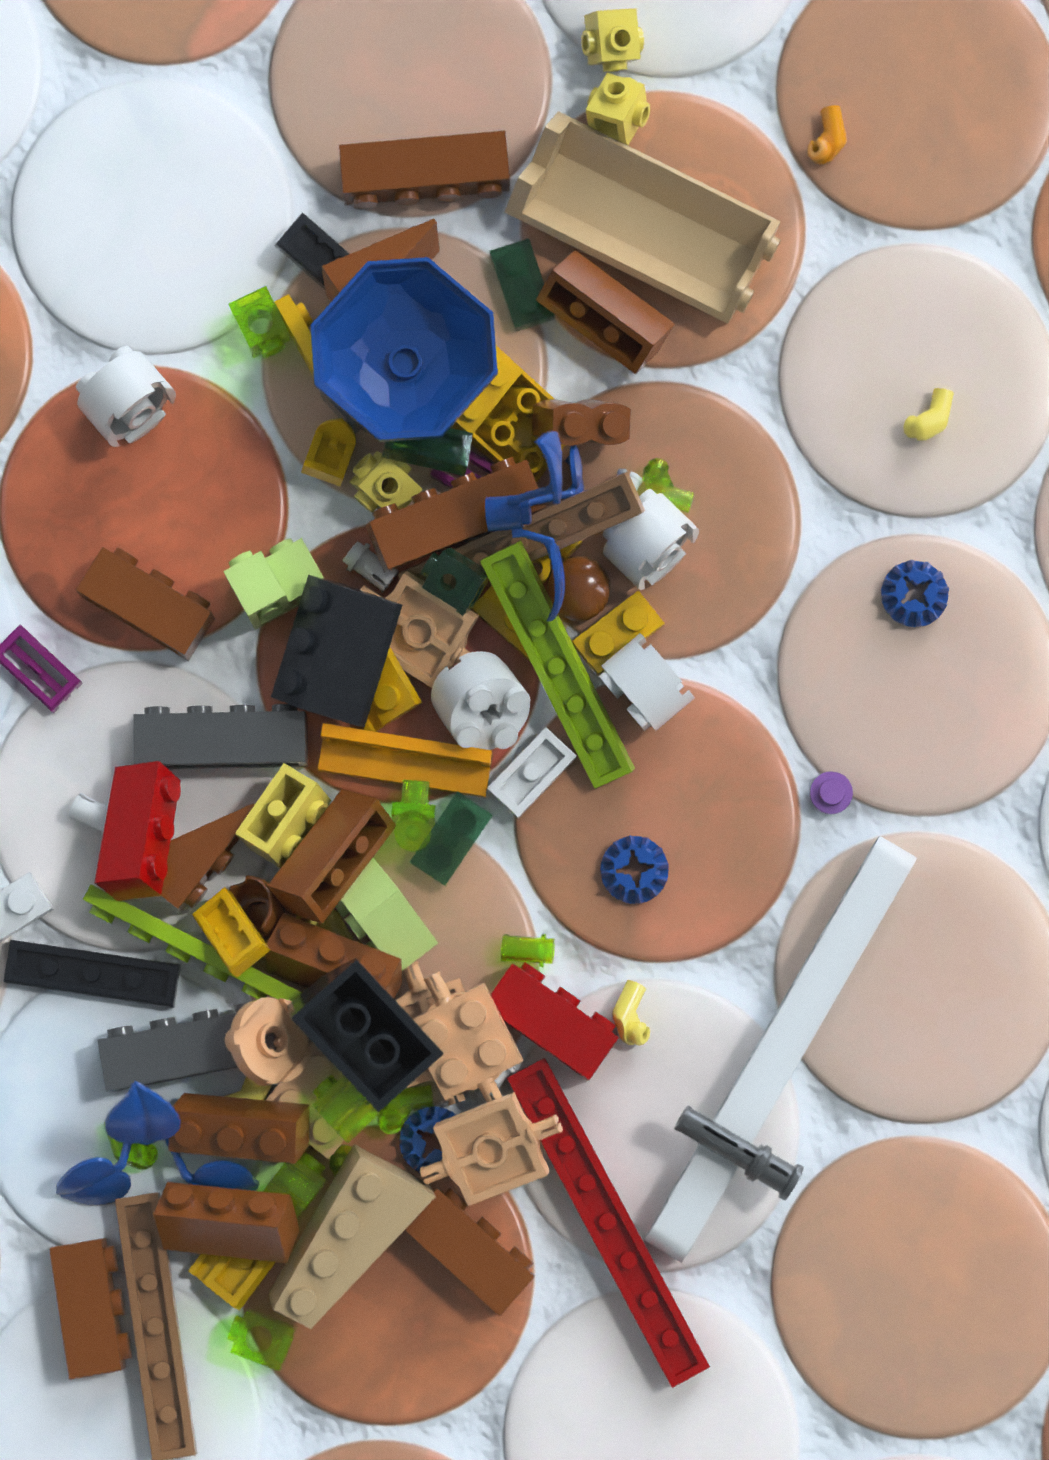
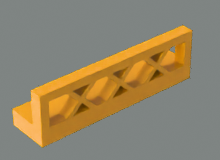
M325 723L322 725L321 738L323 741L318 764V771L486 798L493 757L492 750L474 747L463 748L455 744Z

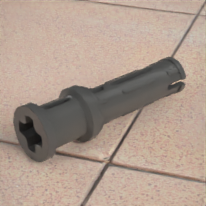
M689 1105L684 1109L674 1127L675 1131L683 1133L712 1152L744 1169V1175L747 1176L746 1179L751 1182L757 1179L779 1192V1198L784 1201L790 1196L803 1173L804 1167L802 1165L796 1164L793 1166L774 1155L772 1148L768 1145L763 1146L761 1144L759 1147H756L727 1128L693 1110Z

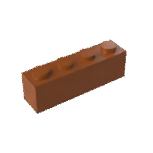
M505 130L339 145L345 206L353 205L355 209H371L377 207L378 203L392 201L399 206H410L419 203V199L436 198L439 202H453L459 200L461 195L477 194L482 199H491L501 196L502 192L510 191Z
M510 457L491 465L492 473L477 479L475 473L472 472L452 480L453 489L437 494L436 489L431 488L412 496L414 504L398 510L396 503L373 511L374 520L369 521L365 527L384 573L488 532L485 513L486 497L519 495L538 489L528 461L524 460L516 464L514 458ZM545 503L531 506V514L546 507Z

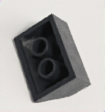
M308 575L271 697L309 712L365 728L403 605L340 582Z
M357 958L319 977L288 1005L290 1019L378 1112L444 1054Z

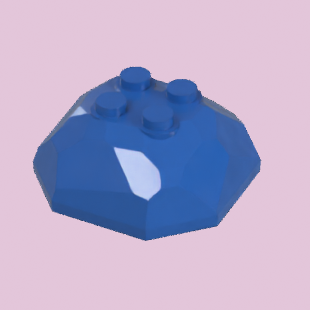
M429 257L367 261L311 324L315 387L379 442L442 438L498 374L493 312Z

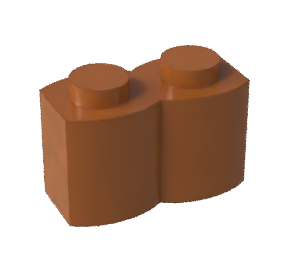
M556 399L543 400L533 405L532 436L539 439L546 432L556 431L563 445H580L588 441L604 445L620 444L630 439L631 409L622 404L595 399L581 400L576 403Z

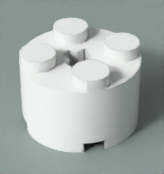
M123 346L111 355L109 363L97 372L87 373L76 385V389L80 393L77 401L78 408L113 447H119L117 440L125 438L130 444L150 432L165 417L166 413L161 408L167 399L173 405L176 398L175 390L142 352L132 351L129 346Z
M648 489L639 496L646 511L605 529L603 532V536L608 540L604 545L603 555L639 590L645 589V580L653 585L669 573L685 556L686 553L681 547L687 538L694 544L699 535V529L662 493L656 494L652 489Z
M639 633L601 665L605 671L599 677L617 699L625 694L631 701L632 705L627 708V711L644 731L650 726L656 731L695 699L690 690L683 695L679 692L684 687L681 679L651 644L645 649L641 647L647 641Z
M477 651L459 657L461 662L451 669L446 666L439 673L433 684L431 701L437 715L458 745L463 748L474 747L491 750L497 747L500 749L511 747L516 743L518 732L527 720L530 709L529 694L508 666L495 654Z

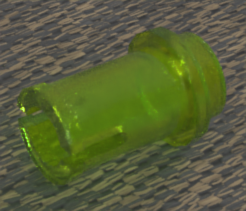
M542 934L541 938L503 935L501 961L539 963L540 968H544L545 964H553L555 953L554 938H547V934Z

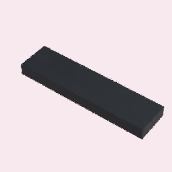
M10 940L3 982L174 1008L181 965Z

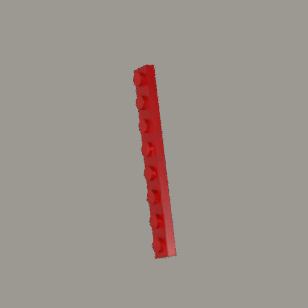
M543 1058L509 1076L507 1080L532 1124L550 1118L553 1115L558 1117V1123H561L562 1132L541 1139L540 1142L670 1386L673 1388L710 1368L546 1059Z

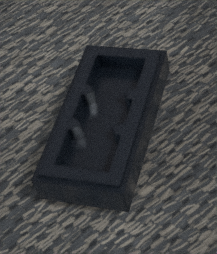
M303 212L274 245L324 290L322 266L350 254Z

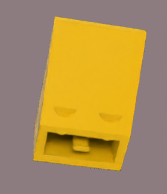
M496 345L497 376L450 429L494 463L510 457L514 458L516 464L527 460L537 482L548 468V464L542 450L536 443L538 438L532 436V409L534 404L554 398Z

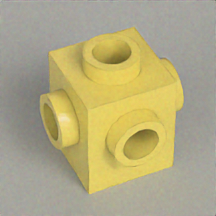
M637 8L600 10L584 15L585 30L581 36V46L584 55L588 56V66L602 65L603 72L628 70V62L641 59L640 52L644 48V34L642 28L638 27Z
M606 73L599 87L593 88L586 108L589 127L626 145L630 144L638 128L645 126L650 115V104L647 103L645 84L639 83L630 77H620L610 73Z
M378 451L373 456L370 453L367 454L356 464L353 469L355 476L349 481L358 490L354 498L371 513L376 509L396 503L398 510L405 508L412 502L411 497L420 493L423 489L407 475L412 470L411 467L394 452L389 457Z

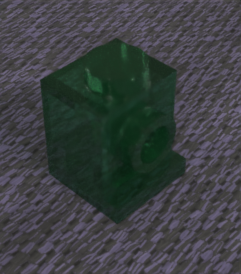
M451 547L442 551L440 556L433 553L421 571V575L427 578L422 588L457 609L456 612L463 616L473 609L489 581L482 566ZM445 574H452L456 578L455 588L444 582Z

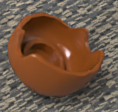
M586 556L568 557L562 561L565 573V595L558 615L572 621L590 620L597 616L599 612H602L608 603L611 583L609 576L598 561ZM553 570L547 582V593L552 604H554L555 599Z
M246 875L245 881L230 886L229 891L234 895L265 941L270 938L279 919L285 913V908L268 888L267 885L270 882L263 878Z

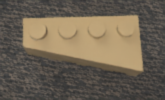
M354 1144L268 1293L273 1310L312 1329L436 1197L430 1185H426L423 1180Z

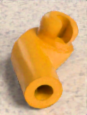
M838 105L821 109L820 113L824 132L815 141L811 140L808 144V156L817 164L831 162L846 145L847 138L841 107Z

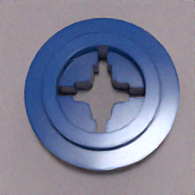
M911 559L896 565L883 581L881 588L883 606L893 620L904 626L922 627L929 625L937 620L947 607L949 587L946 584L943 572L938 571L929 562ZM907 582H911L915 587L920 584H929L922 594L925 605L917 599H913L910 602L907 601L904 604L901 603L909 591L906 585Z
M630 835L613 842L607 849L601 861V878L605 888L613 897L625 903L640 904L653 899L662 891L668 879L669 864L662 848L648 837ZM633 851L639 864L653 865V868L641 873L638 882L639 888H636L635 881H632L630 874L616 873V870H622L623 867L629 865V858H631V852Z
M426 1107L413 1113L404 1123L399 1139L400 1149L405 1161L415 1171L420 1173L421 1167L442 1160V1151L439 1149H434L432 1153L427 1155L426 1159L422 1157L427 1143L417 1133L418 1130L433 1134L435 1123L455 1116L454 1112L442 1107Z

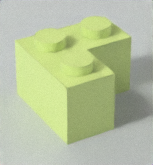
M290 538L276 544L269 550L271 555L266 558L262 551L254 555L251 551L244 552L233 558L229 562L230 568L223 571L255 630L299 606L308 575L324 578L302 538L295 542Z
M374 858L367 864L335 907L343 918L351 913L345 918V921L359 939L366 935L370 938L371 941L366 944L367 946L400 958L402 971L438 944L404 895Z

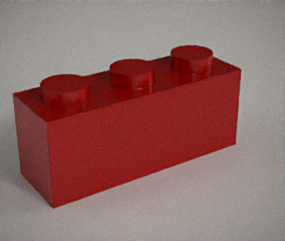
M160 761L115 767L94 883L116 901L162 895L164 878L168 872L167 859L170 842L174 835L176 806L181 795V780Z
M526 962L523 963L521 968L512 963L490 994L504 1022L589 1081L619 1038L612 1033L616 1025L596 1011L589 1017L579 1010L577 1006L581 1001L562 987H559L556 993L542 984L545 976Z

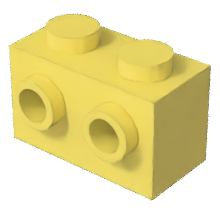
M283 763L235 834L251 851L281 868L332 800L317 782Z

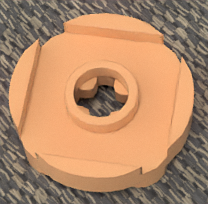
M265 997L248 1002L237 1012L232 1021L231 1029L225 1035V1045L232 1053L237 1067L246 1077L259 1086L291 1081L305 1070L310 1061L312 1050L307 1051L308 1038L290 1019L288 1005L291 1003L290 1000ZM275 1033L276 1039L273 1042L277 1048L275 1051L266 1046L265 1034Z

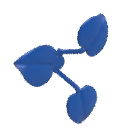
M556 431L546 432L536 440L548 464L550 483L548 486L519 495L486 497L485 499L488 532L512 530V538L523 537L544 544L553 568L555 599L546 622L553 621L556 618L565 595V573L559 546L555 543L554 538L524 530L523 527L532 523L531 506L553 502L554 505L561 503L562 499L585 491L582 477V459L577 445H571L570 455L565 459L571 470L572 485L568 490L562 491V449L560 438Z
M135 1081L121 1101L110 1110L105 1119L106 1133L114 1140L123 1143L118 1162L113 1165L106 1158L96 1157L76 1164L58 1181L56 1194L64 1199L86 1205H106L115 1202V1199L124 1197L131 1188L130 1176L122 1171L127 1165L131 1145L133 1143L148 1145L158 1140H165L169 1148V1138L174 1136L180 1128V1117L177 1111L157 1093ZM170 1152L182 1179L188 1182V1184L256 1191L260 1185L259 1181L252 1176L249 1170L230 1161H215L204 1164L192 1174L187 1170L180 1153Z

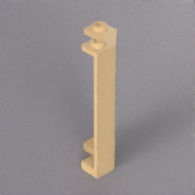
M559 111L545 126L532 161L518 177L505 209V213L727 324L736 310L744 313L754 293V290L749 288L763 259L768 262L771 261L781 239L775 237L781 221Z

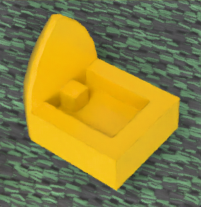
M343 418L327 420L316 428L301 473L341 487L356 444V435L352 427Z

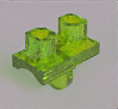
M403 780L401 802H392L391 816L394 823H397L394 830L395 840L402 849L409 852L420 851L429 844L432 836L430 825L436 826L437 823L436 805H429L430 787L427 781Z

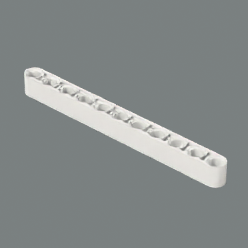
M881 836L877 838L712 1121L727 1128L751 1144L753 1143L905 881L917 857ZM699 1143L647 1232L644 1241L682 1263L739 1166Z

